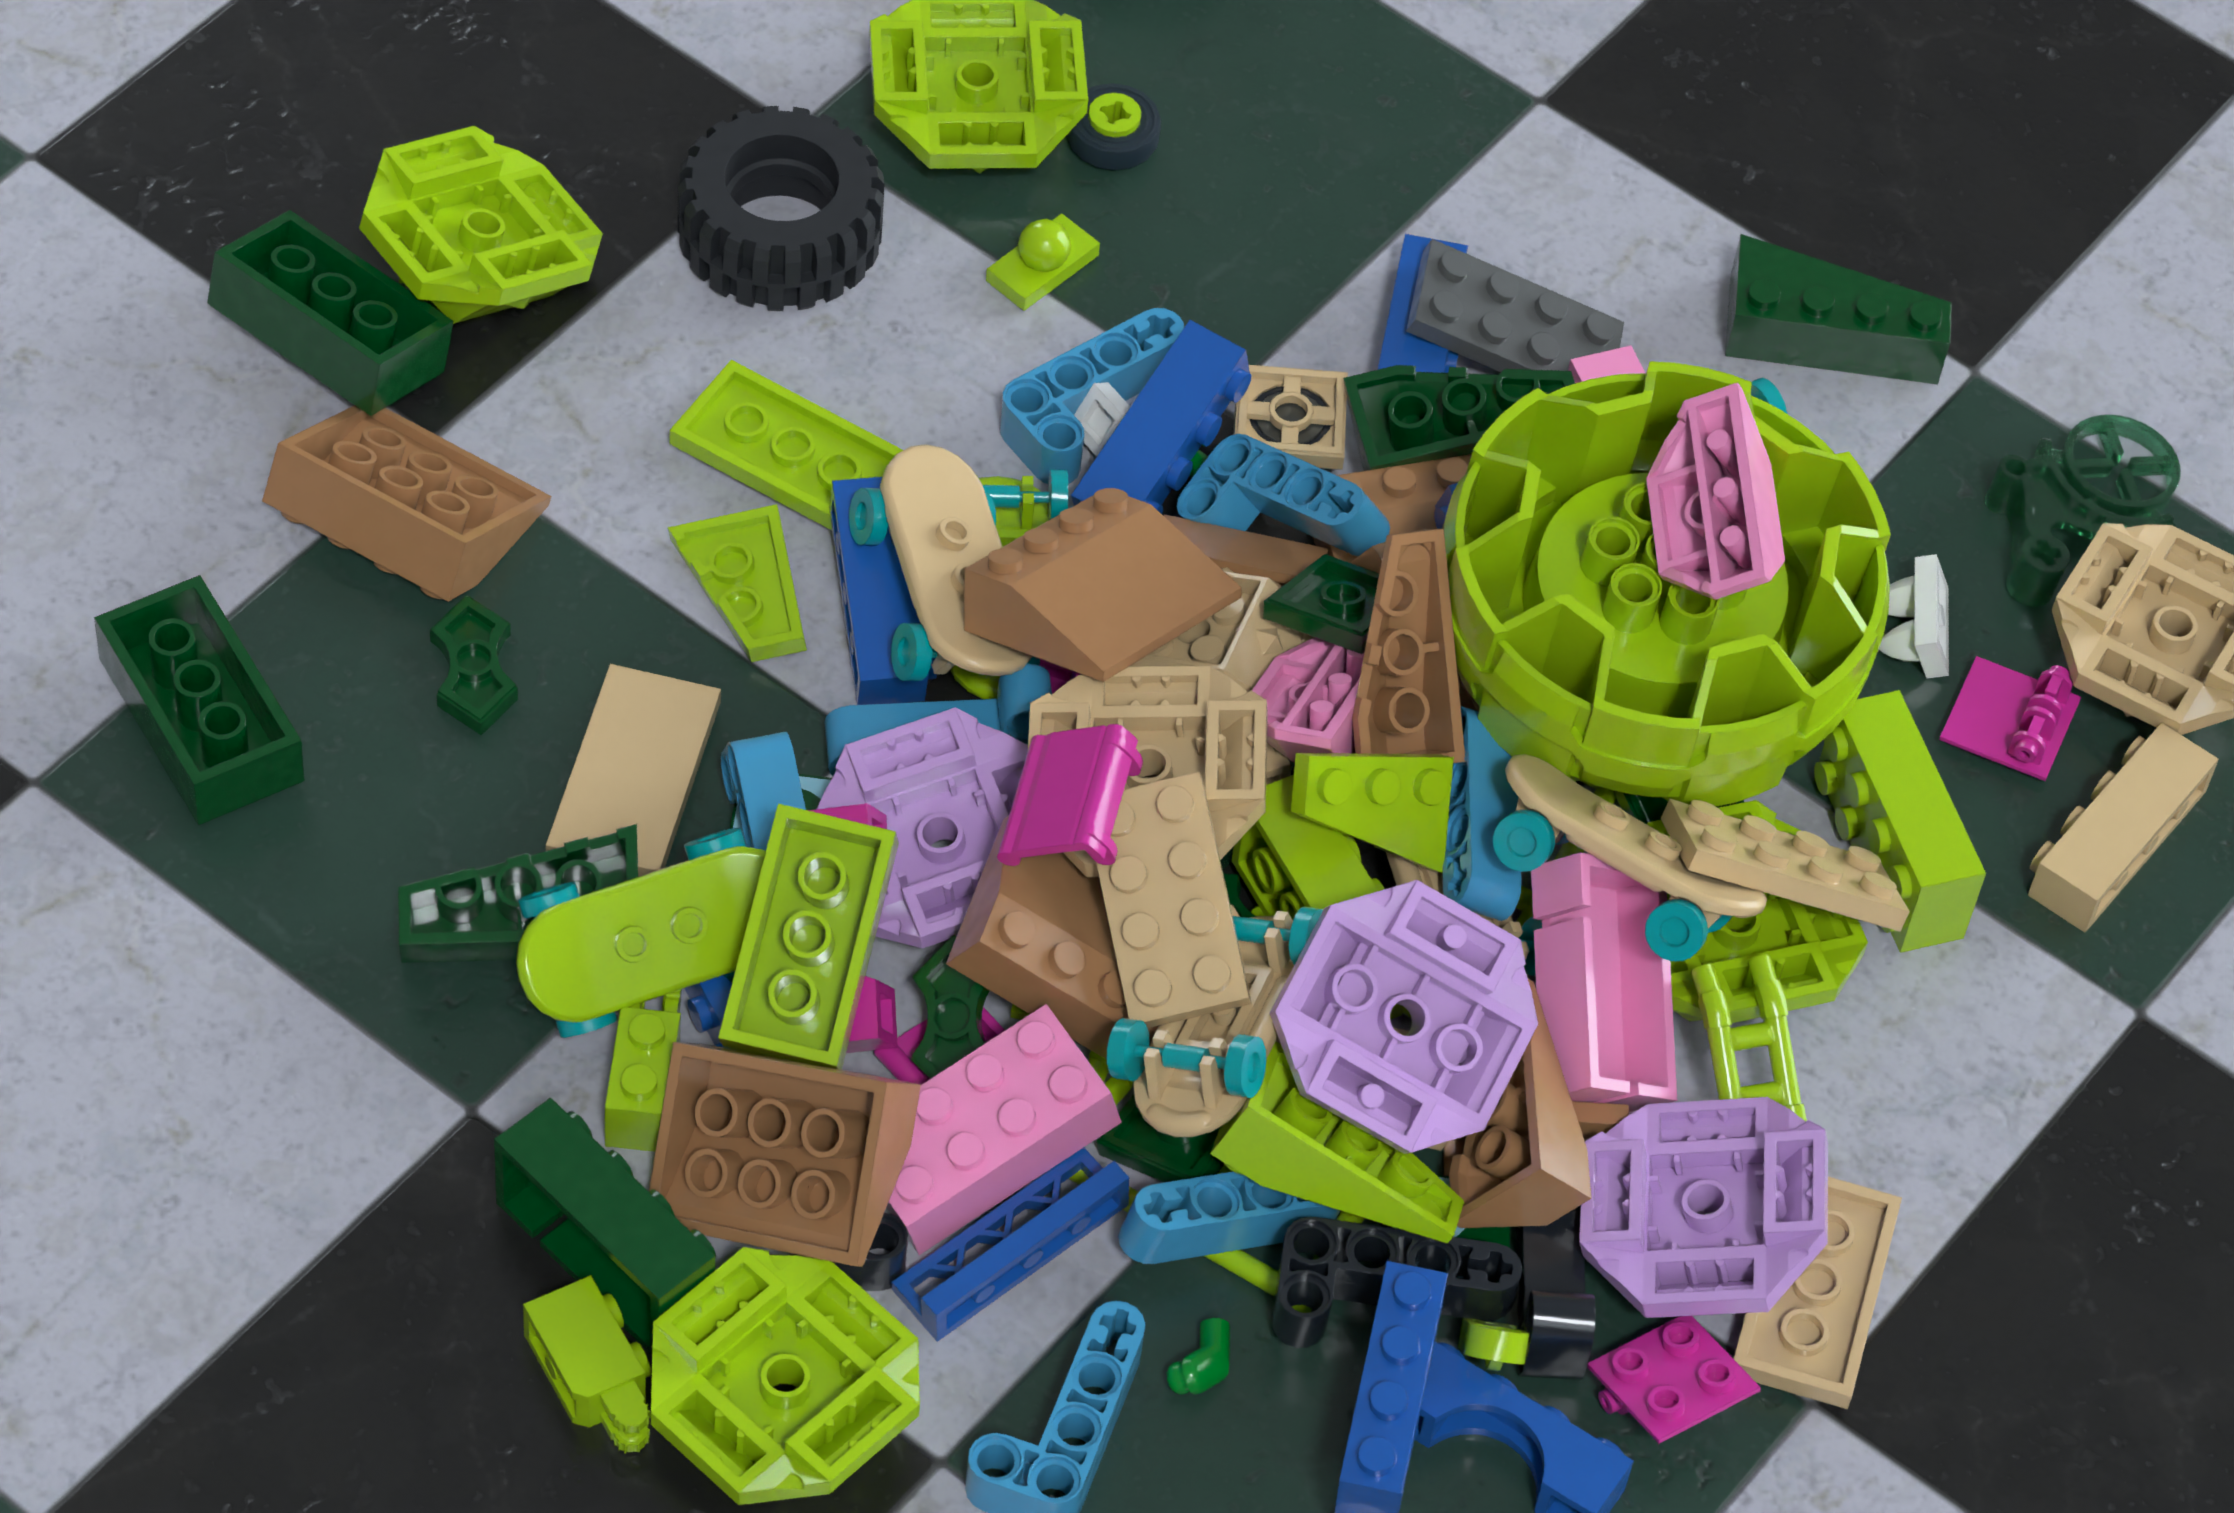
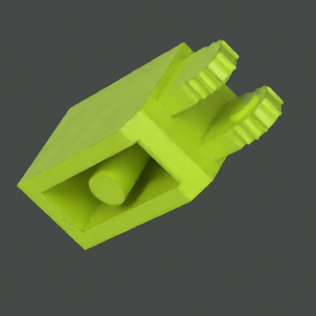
M682 989L664 995L662 1011L645 1009L646 1001L620 1009L605 1103V1147L656 1151L673 1042H680Z
M590 1275L523 1304L524 1336L572 1423L588 1428L602 1423L610 1439L614 1440V1446H618V1450H623L625 1454L626 1452L636 1451L640 1453V1450L649 1443L650 1429H648L650 1410H648V1404H645L646 1378L651 1376V1368L641 1345L637 1341L629 1344L621 1330L624 1327V1321L614 1297L610 1293L602 1296Z

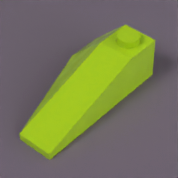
M1275 1041L1266 1059L1265 1075L1258 1093L1252 1098H1247L1243 1107L1229 1122L1220 1126L1211 1151V1155L1224 1162L1230 1170L1245 1175L1263 1187L1447 1244L1454 1237L1464 1200L1412 1152L1407 1154L1400 1151L1396 1152L1390 1145L1300 1095L1282 1045Z

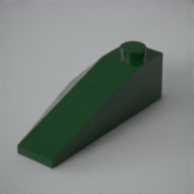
M1395 365L1343 378L1359 456L1364 471L1470 455L1486 430L1519 399L1537 388L1546 394H1550L1563 387L1575 384L1572 371L1504 369L1498 375L1469 374L1467 367H1449L1448 373L1416 372V366Z

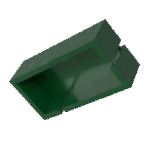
M550 1097L494 1139L496 1204L531 1238H534L565 1214L569 1219L540 1240V1247L575 1281L591 1275L602 1296L610 1293L621 1311L624 1321L623 1328L652 1355L653 1322L715 1271V1250L710 1241L700 1231L696 1229L689 1231L674 1216L671 1205L661 1193L654 1189L648 1191L633 1177L630 1166L618 1152L614 1150L607 1152L592 1137L588 1125L576 1112L569 1111L566 1113Z

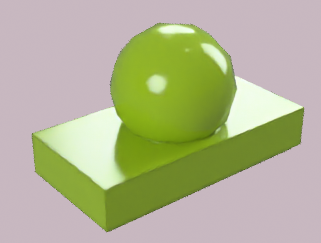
M1062 213L1053 220L1039 219L1027 224L1019 237L1017 247L987 268L986 281L1025 311L1099 256L1100 243Z

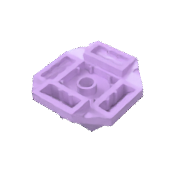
M955 707L845 745L835 767L836 772L826 788L817 809L868 803L886 814L887 829L896 831L899 842L875 937L922 949L949 940L953 935L957 937L1002 821L1010 814L1028 753L1027 744L1002 731L978 723L977 718ZM939 840L953 841L952 844L943 848L931 846Z
M1769 1097L1647 1104L1623 1118L1606 1134L1601 1131L1585 1141L1588 1152L1592 1198L1581 1205L1580 1246L1583 1257L1645 1318L1769 1312L1828 1244V1140L1826 1130L1810 1120L1804 1121L1789 1108Z

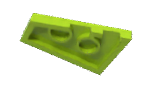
M777 504L667 527L671 542L751 662L807 651Z
M1296 753L1291 812L1342 834L1362 840L1387 853L1400 856L1425 869L1443 874L1454 757L1441 754Z

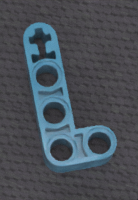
M1165 308L1146 310L1012 380L1006 385L1002 396L1000 435L1004 442L1043 483L1048 484L1050 469L1067 470L1068 484L1072 483L1078 478L1081 471L1084 445V428L1074 414L1094 383L1108 382L1125 401L1140 394L1184 329V323L1180 316Z
M1244 434L1231 435L1214 448L1183 489L1177 502V510L1182 518L1246 531L1261 512L1354 556H1360L1370 547L1385 542L1390 532L1388 519L1359 486Z
M1026 664L1022 670L1011 675H1001L998 682L997 699L849 705L832 710L824 721L830 774L834 776L836 772L835 767L846 744L955 707L977 718L978 723L1002 731L1028 745L1030 703L1047 693L1052 695L1049 672L1042 666Z
M1461 707L1465 762L1453 763L1446 852L1443 864V894L1474 913L1503 921L1508 919L1514 912L1520 898L1522 885L1521 871H1515L1505 866L1497 857L1493 847V834L1497 825L1510 813L1516 811L1519 799L1508 783L1505 768L1512 756L1492 738L1478 719L1479 712Z
M780 732L727 743L721 753V769L730 804L737 803L746 847L766 851L778 804L806 810L790 737L787 732Z
M1227 1172L1152 1184L1142 1188L1137 1193L1126 1215L1118 1238L1124 1253L1131 1259L1143 1264H1157L1283 1243L1286 1231L1294 1221L1304 1217L1336 1220L1340 1210L1263 1187L1245 1175Z
M1111 1301L1104 1303L1095 1310L1090 1318L1039 1446L999 1433L986 1434L975 1440L969 1449L965 1482L966 1495L973 1506L987 1513L1081 1512L1140 1364L1146 1324L1143 1315L1135 1306L1127 1302ZM1113 1340H1118L1114 1356L1106 1353V1347H1109ZM1098 1387L1107 1393L1100 1395L1090 1394L1084 1389ZM1071 1437L1079 1438L1085 1441L1086 1444L1073 1446L1065 1443L1063 1440ZM993 1468L999 1469L1007 1475L998 1478L989 1477L983 1471ZM1056 1489L1066 1495L1060 1498H1052L1044 1495L1042 1491Z

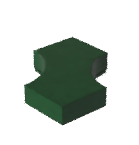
M466 595L430 629V642L441 650L450 668L447 678L438 690L437 707L482 735L518 700V687L503 672L498 661L503 644L511 636V623Z
M955 935L913 976L914 981L924 994L928 1010V1020L924 1038L913 1053L911 1060L930 1079L986 1043L982 1030V1011L990 990L946 964L956 940Z

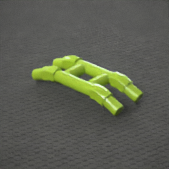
M1768 954L1758 955L1748 961L1755 985L1754 993L1763 1022L1730 1028L1732 1022L1724 990H1721L1714 965L1705 964L1694 968L1691 973L1699 997L1698 1004L1703 1018L1704 1029L1707 1030L1718 1099L1769 1097L1789 1108L1804 1121H1807L1804 1103L1801 1102L1789 1033L1786 998L1781 982L1777 979L1771 956ZM1768 1046L1774 1081L1741 1087L1735 1051Z

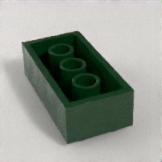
M291 210L214 253L207 304L368 415H374L444 372L454 321L424 300L417 299L412 292Z
M201 575L94 617L99 659L198 825L305 781L302 741Z

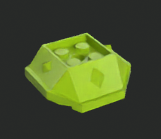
M911 0L898 7L888 16L883 14L870 21L869 41L874 115L929 169L972 168L980 174L987 168H1036L1087 114L1088 90L1082 23L1080 19L1065 13L1061 16L1048 6L1035 0Z
M476 126L384 149L359 227L361 232L399 276V283H405L417 299L431 300L444 315L454 321L453 324L512 307L524 309L530 302L551 297L565 287L589 281L603 235L542 163L516 149L494 143L492 135Z
M1758 800L1719 808L1724 815L1741 820L1746 815L1759 817L1771 823L1776 830L1796 835L1797 831H1801L1776 819L1777 814ZM1661 820L1647 823L1648 826L1669 836ZM1763 892L1767 902L1762 913L1748 918L1733 916L1721 929L1708 933L1703 947L1694 956L1684 961H1670L1673 1011L1689 1022L1703 1020L1698 1004L1699 997L1691 971L1701 965L1713 964L1721 990H1724L1731 1022L1736 1023L1760 1018L1759 1006L1754 993L1755 985L1748 961L1755 956L1763 954L1771 956L1777 979L1780 980L1784 991L1788 1011L1833 1002L1862 959L1868 944L1859 920ZM1667 893V901H1668L1669 898H1670V894Z
M743 1247L653 1322L651 1425L738 1505L830 1494L919 1417V1338L832 1261L796 1255H769L767 1250ZM778 1384H791L797 1387V1389L782 1392L773 1387Z

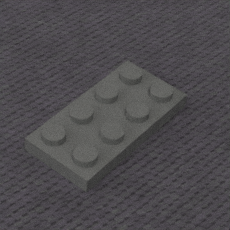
M1432 239L1422 253L1406 332L1499 372H1502L1504 369L1568 371L1570 359L1620 348L1624 322Z

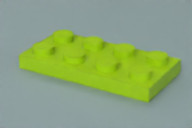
M733 360L728 362L670 429L669 436L670 445L832 530L829 509L832 481L883 477L884 470L896 454L903 451V449Z

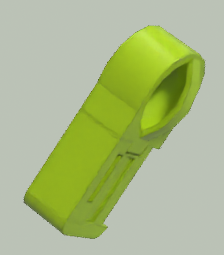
M1463 1318L1458 1348L1464 1352V1355L1485 1359L1486 1370L1500 1371L1503 1362L1525 1364L1529 1333L1516 1329L1517 1326Z

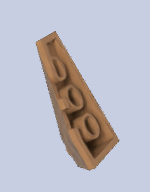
M1444 529L1391 534L1386 537L1352 716L1356 753L1441 754L1454 757L1453 763L1465 762Z
M1530 979L1528 981L1533 996L1538 1026L1485 1129L1467 1135L1463 1154L1452 1157L1449 1173L1450 1188L1464 1200L1457 1224L1460 1228L1547 1226L1592 1198L1587 1147L1535 984Z

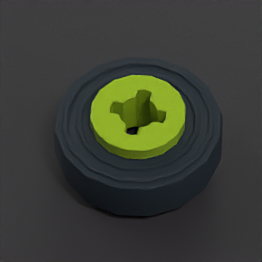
M1110 83L1087 89V114L1067 134L1071 149L1083 161L1104 169L1120 170L1133 168L1148 160L1158 146L1161 130V117L1156 104L1145 93L1127 85Z

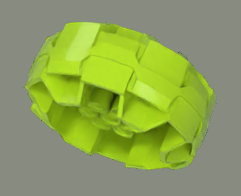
M1649 361L1646 373L1617 374L1589 379L1563 387L1550 394H1546L1537 388L1519 399L1495 420L1474 447L1467 472L1457 483L1452 494L1442 527L1445 537L1457 673L1469 694L1480 706L1478 719L1492 738L1511 756L1519 754L1535 756L1560 770L1573 781L1582 780L1595 786L1622 793L1662 797L1667 801L1673 799L1690 804L1692 800H1701L1714 806H1722L1759 795L1778 786L1786 768L1816 747L1835 730L1849 713L1868 679L1885 631L1890 594L1885 551L1891 533L1877 493L1851 453L1848 451L1835 454L1822 439L1802 423L1779 408L1752 396L1751 381L1701 366ZM1738 382L1743 389L1772 465L1785 562L1770 582L1714 600L1665 581L1659 575L1646 477L1664 440L1679 421L1677 414L1683 402Z

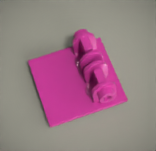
M1976 656L1939 740L2046 781L2079 705L2081 696L2071 693L2073 686L2070 679L2071 675L2062 666H2051L2049 670L2043 671L2039 680Z
M1679 1316L1587 1363V1368L1605 1386V1390L1598 1394L1603 1409L1608 1414L1617 1411L1619 1414L1624 1415L1629 1412L1658 1444L1760 1392V1386L1693 1316Z

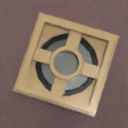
M1249 365L1252 376L1251 382L1244 396L1235 403L1233 435H1248L1319 468L1343 470L1347 406L1343 378L1348 377V372Z

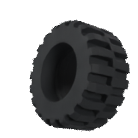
M765 106L760 113L751 114L749 109L736 113L732 116V121L729 123L721 120L707 130L706 137L701 136L688 150V157L682 161L680 168L678 233L679 245L683 256L690 261V268L701 280L706 281L710 279V288L724 297L732 294L736 296V301L739 304L753 308L755 303L767 305L768 311H783L784 306L797 305L798 310L813 308L815 301L824 299L828 303L843 295L844 286L849 289L856 286L865 277V271L874 265L878 257L879 245L882 243L885 187L883 172L878 168V159L872 149L867 145L862 146V138L848 126L842 130L839 128V122L836 119L823 113L820 118L812 116L809 109L793 107V111H779V106ZM789 196L809 202L819 208L820 211L798 220L776 221L753 215L741 206L763 197Z

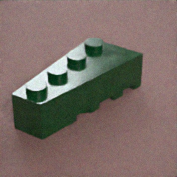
M1740 234L1730 275L1725 356L1938 385L1950 346L1952 302Z
M637 824L616 829V833L588 840V837L566 842L563 847L529 855V853L512 856L506 858V862L475 869L471 867L399 886V948L401 963L516 960L518 945L529 923L535 918H523L518 899L549 887L570 882L576 883L579 896L638 877Z

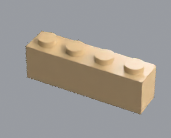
M2163 723L2156 728L2147 740L2141 736L2137 737L2122 759V769L2117 774L2108 771L2095 787L2091 799L2094 801L2088 808L2084 809L2079 805L2069 815L2061 829L2060 834L2063 836L2056 844L2047 841L2037 852L2029 868L2035 873L2028 896L2086 933L2205 794L2219 759Z

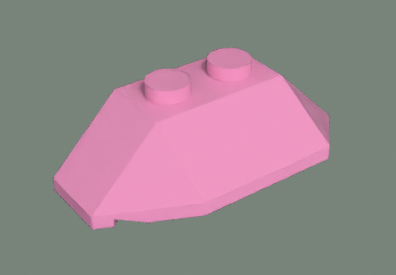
M1737 382L1683 402L1677 414L1679 421L1664 440L1646 477L1659 575L1665 581L1714 600L1770 582L1785 562L1772 465L1743 389Z
M1312 638L1276 656L1252 690L1267 700V743L1292 762H1295L1296 753H1356L1352 716L1364 653L1360 654L1319 638Z

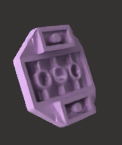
M1419 880L1325 907L1270 1011L1271 1019L1300 1095L1404 1154L1483 1131L1538 1026L1533 996L1524 968L1526 962L1521 939ZM1395 1004L1404 1006L1411 1015L1412 1026L1406 1036L1396 1032L1391 1025L1390 1013Z

